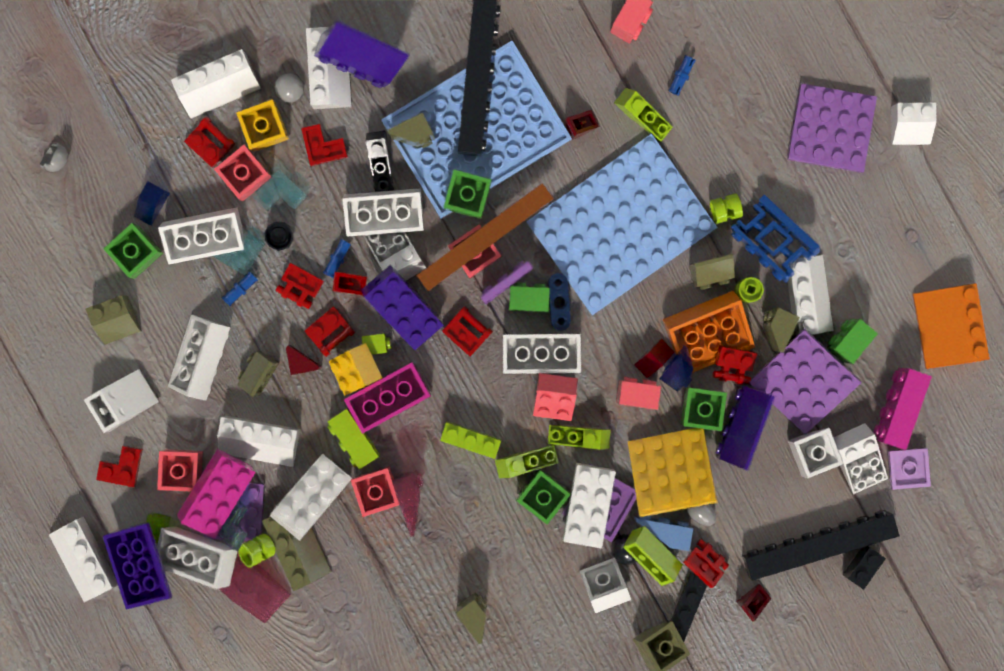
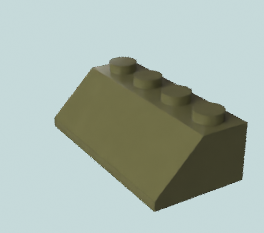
M268 516L262 520L268 536L274 543L275 551L293 591L307 586L332 572L312 527L299 541L272 517Z

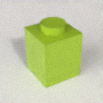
M386 334L362 336V344H367L371 355L388 353V349L391 348L390 337H386Z

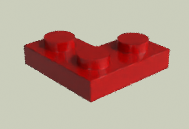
M320 124L301 128L310 166L348 158L343 138L325 142Z
M122 446L119 464L100 461L96 480L136 487L143 449Z

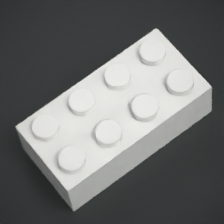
M581 334L503 335V374L581 373Z
M322 453L272 511L270 517L300 541L352 478Z
M576 463L563 542L602 549L616 473L614 469Z
M176 526L161 528L157 544V550L164 570L214 589L230 585L238 551L237 548Z

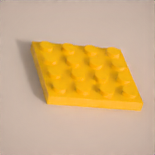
M692 428L627 441L640 517L718 503L704 429Z

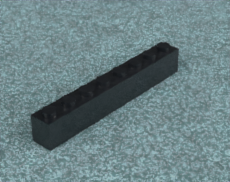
M497 0L473 1L458 154L481 156L482 151H486L487 140H483L484 132H488L489 121L485 120L486 113H490L491 102L487 101L488 94H492L493 82H489L490 75H494L495 63H491L492 55H496L497 44L493 43L494 36H498L499 25L495 24L496 17H500L501 5H497Z
M886 510L875 512V516H861L856 518L857 521L841 522L838 524V527L832 529L831 527H825L815 534L812 532L802 534V538L799 539L788 538L779 545L772 543L759 551L757 549L749 550L746 552V555H742L748 577L752 581L899 537L894 515L886 512Z

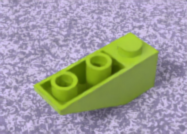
M625 88L614 102L629 118L660 142L673 128L635 90Z
M549 425L548 444L599 450L609 449L611 430Z
M554 445L495 460L499 478H511L559 463Z

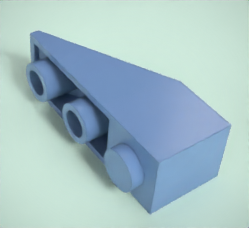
M650 515L643 517L634 516L636 522L645 526L654 536L670 548L690 551L693 528L689 526V522L678 520L677 523H672L670 519L663 517L655 520L651 519Z

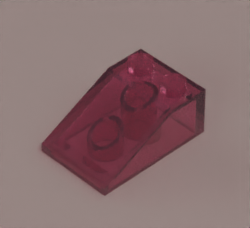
M417 470L397 476L392 480L410 537L414 536L417 530L422 487L424 485L422 474H418Z
M243 562L232 573L230 585L219 588L234 603L264 623L269 620L291 595L258 564L250 568L244 565Z

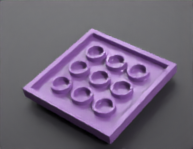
M800 84L787 160L863 173L877 97Z
M804 328L787 344L784 353H778L749 383L758 391L775 396L773 405L804 434H807L861 384V380Z

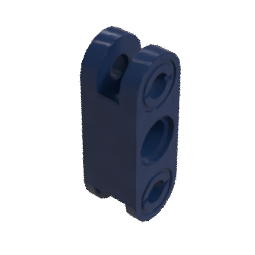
M556 273L548 280V288H550V317L553 328L563 331L571 323L568 280L565 275ZM555 280H560L561 286H556ZM556 297L564 299L565 304L563 307L559 308L554 305ZM558 318L564 319V323L562 325L558 324Z

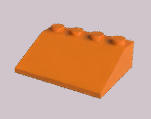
M977 283L913 294L925 369L990 360Z
M734 290L662 319L684 376L715 364L719 345L743 350L755 348L741 299Z

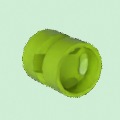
M737 193L727 195L725 199L720 197L709 202L715 224L726 222L728 218L733 220L743 217V209Z
M749 277L738 281L734 292L741 299V302L750 303L758 301L762 297L764 287L759 279Z
M263 533L239 545L238 553L244 565L251 568L261 561L274 556L275 546L272 539Z

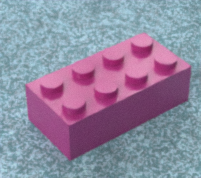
M414 362L349 396L344 401L363 434L432 395Z
M898 368V371L894 372L892 388L886 394V405L882 407L879 417H881L879 425H876L873 431L877 441L903 450L907 449L932 376L909 368Z
M217 448L179 510L177 516L180 522L215 539L255 474L251 465Z

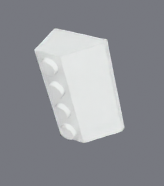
M328 27L306 28L310 106L313 109L352 107L350 72H342L335 65L330 63L324 64L318 60L319 58L314 56L320 37Z
M242 49L171 79L178 98L191 119L261 89L247 54Z
M421 188L345 194L342 198L346 236L424 230Z
M237 207L165 221L158 227L168 264L244 250L243 229Z
M823 255L812 256V259L809 261L805 257L798 258L789 266L795 275L790 277L787 282L792 314L800 317L794 329L795 336L804 328L810 334L834 331Z
M191 314L168 387L187 397L206 401L211 391L214 376L217 373V366L222 357L230 327Z
M225 415L220 419L217 435L218 449L236 457L294 467L300 429Z
M84 517L49 534L84 602L118 585L116 577Z

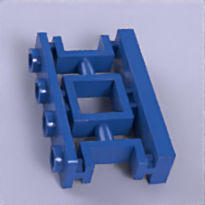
M763 195L759 199V203L753 206L758 215L747 225L738 220L735 225L731 226L733 232L731 235L736 241H742L746 245L745 249L751 255L755 253L759 257L758 261L765 268L769 267L777 280H783L787 283L789 278L795 275L789 266L801 255L808 261L811 260L812 256L815 257L820 252V246L766 195ZM766 212L774 219L767 227L760 222L766 217ZM755 227L760 232V234H758L754 238V241L757 245H755L742 231L748 234ZM775 229L786 240L776 250L772 251L762 240ZM790 234L802 245L795 253L787 248L794 242ZM781 253L786 258H788L782 264V268L786 272H784L777 264H775L767 255H769L773 260H775Z

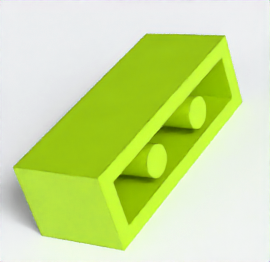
M349 408L328 421L329 426L327 427L333 436L337 435L340 440L338 442L339 446L344 452L347 451L351 456L349 460L355 468L358 467L360 470L380 456L367 434H362Z
M448 421L445 424L440 439L442 442L493 459L496 458L501 443L499 438Z
M645 526L633 530L623 546L661 586L674 582L683 566Z

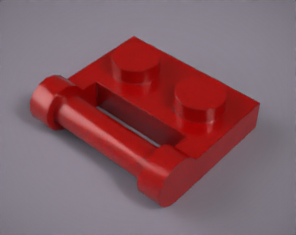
M206 116L184 142L207 164L214 168L233 148L235 141L231 138L228 139L211 123L212 120ZM205 129L210 131L224 144L221 149L202 133Z
M334 306L304 330L325 357L330 355V351L349 335L352 336L356 333ZM342 325L345 330L325 346L322 341Z
M464 306L442 332L471 357L493 331L490 328L487 329ZM462 317L483 334L479 339L459 322Z

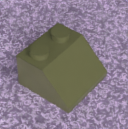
M423 112L387 130L393 140L417 148L421 146L426 148L433 144L432 141L435 140Z
M733 254L689 265L694 287H700V290L712 288L711 284L716 282L719 283V286L728 284L730 279L735 278Z
M121 295L86 308L91 325L104 345L141 332L128 296Z
M779 307L766 311L763 317V321H765L763 327L772 351L784 353L800 317Z
M256 351V353H252L248 358L247 363L249 365L246 370L243 369L237 378L239 380L237 385L252 397L261 395L280 363L263 352Z
M473 593L457 605L456 615L480 645L483 641L487 602L482 595L478 596L476 593Z
M672 621L651 627L633 639L650 671H667L690 655Z

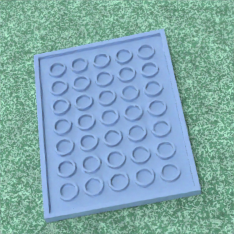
M513 41L496 50V55H492L491 63H495L494 75H490L489 82H493L492 94H488L487 101L491 102L490 113H486L485 120L489 121L488 132H484L483 140H487L486 151H482L481 156L458 154L466 69L381 120L388 130L423 112L435 138L432 141L433 144L426 148H422V146L417 148L396 140L393 141L441 219L452 213V211L444 209V203L453 170L491 179V189L572 140Z
M652 134L526 221L561 273L566 276L568 283L591 315L597 313L718 228Z

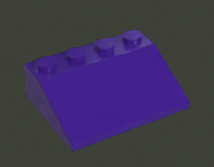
M336 21L321 35L314 56L319 58L318 60L324 64L330 63L335 65L342 72L348 71L353 73L357 79H366L372 82L373 86L382 88L391 83L408 59L409 54Z
M746 386L738 389L735 396L737 400L736 405L731 407L728 415L730 418L729 424L725 425L722 431L724 436L722 443L719 442L716 447L715 453L718 459L748 471L775 396Z
M149 523L126 527L103 536L126 610L173 598Z

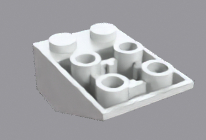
M405 232L363 235L382 271L391 264L406 281L426 269Z
M140 369L84 399L103 433L114 430L159 402Z
M865 423L833 437L843 462L840 467L853 494L888 479L875 434Z

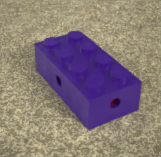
M391 264L361 289L364 298L414 350L444 326L440 317Z

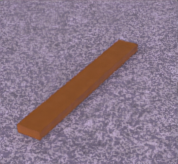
M540 184L419 273L417 277L425 288L430 291L550 203L554 198L544 184Z

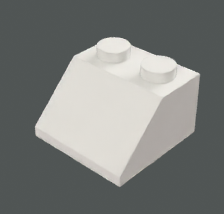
M897 103L891 107V145H930L936 125V103Z
M830 428L810 432L788 440L802 477L810 478L843 464Z
M615 558L580 570L595 613L631 600Z

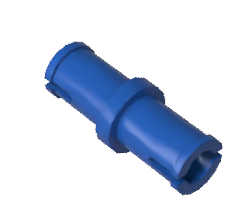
M684 56L679 70H676L674 74L675 78L668 89L669 92L677 96L680 95L685 81L689 79L688 75L696 62L695 59Z
M340 239L334 253L330 255L331 259L327 267L323 271L325 275L334 279L335 272L345 261L343 259L351 247L350 243Z
M249 271L238 283L235 282L233 284L234 287L221 298L231 306L241 295H245L246 291L258 279Z

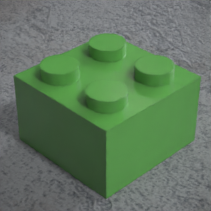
M453 170L444 209L482 219L492 183L491 179Z
M131 223L104 248L105 252L129 278L134 279L163 254L142 228L134 223Z
M514 283V286H510L509 310L548 312L550 288H545L546 284H533V287H526V283Z
M861 319L846 320L840 326L841 331L838 335H833L829 339V346L826 349L843 363L854 364L878 333Z
M685 387L680 425L722 431L727 393Z
M539 469L516 500L548 525L571 493L547 473Z

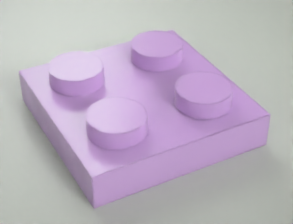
M928 448L887 451L890 488L892 490L931 487Z

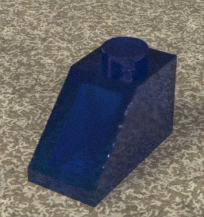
M147 181L138 197L134 217L152 226L170 192Z
M686 346L670 361L659 378L677 392L682 387L686 388L692 381L690 376L693 372V366Z

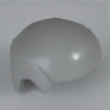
M284 73L275 82V93L284 102L293 103L299 100L304 92L303 82L295 74Z
M58 143L52 144L44 155L40 167L50 172L61 170L67 163L68 153L66 148Z

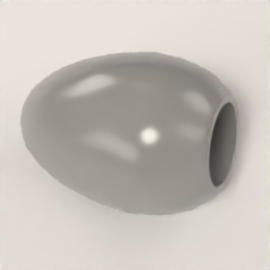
M710 504L687 508L690 517L701 525L711 526L716 522V514Z

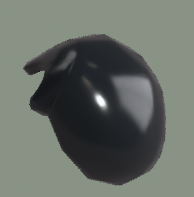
M276 221L267 226L264 237L269 247L280 251L290 247L294 240V232L287 223Z
M628 534L616 537L612 543V554L623 565H632L637 562L623 548L629 537Z

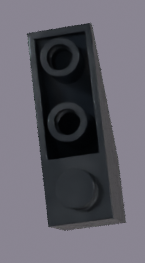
M384 130L366 133V145L375 192L394 191L386 132Z

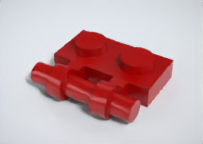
M290 263L281 280L287 282L286 287L278 285L275 291L281 294V297L284 299L288 298L296 302L297 306L301 308L303 306L309 310L313 303L306 300L308 295L316 298L325 281ZM296 287L303 292L299 296L292 292V288Z
M719 345L715 364L721 366L720 371L714 370L713 378H718L724 382H727V380L734 381L740 385L743 383L750 384L751 377L744 374L745 371L753 372L757 353ZM729 368L737 369L736 374L729 373Z
M701 538L696 543L701 548V551L697 547L693 548L683 563L708 587L713 588L724 574L719 567L726 570L729 564L725 561L724 556L712 549L713 546L709 542L706 543ZM707 554L714 560L713 562L707 557Z

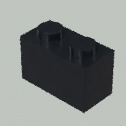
M869 546L862 547L842 575L864 590L886 558Z

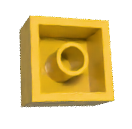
M273 99L236 112L251 151L256 152L289 140L278 106Z
M366 343L328 361L344 396L382 379Z

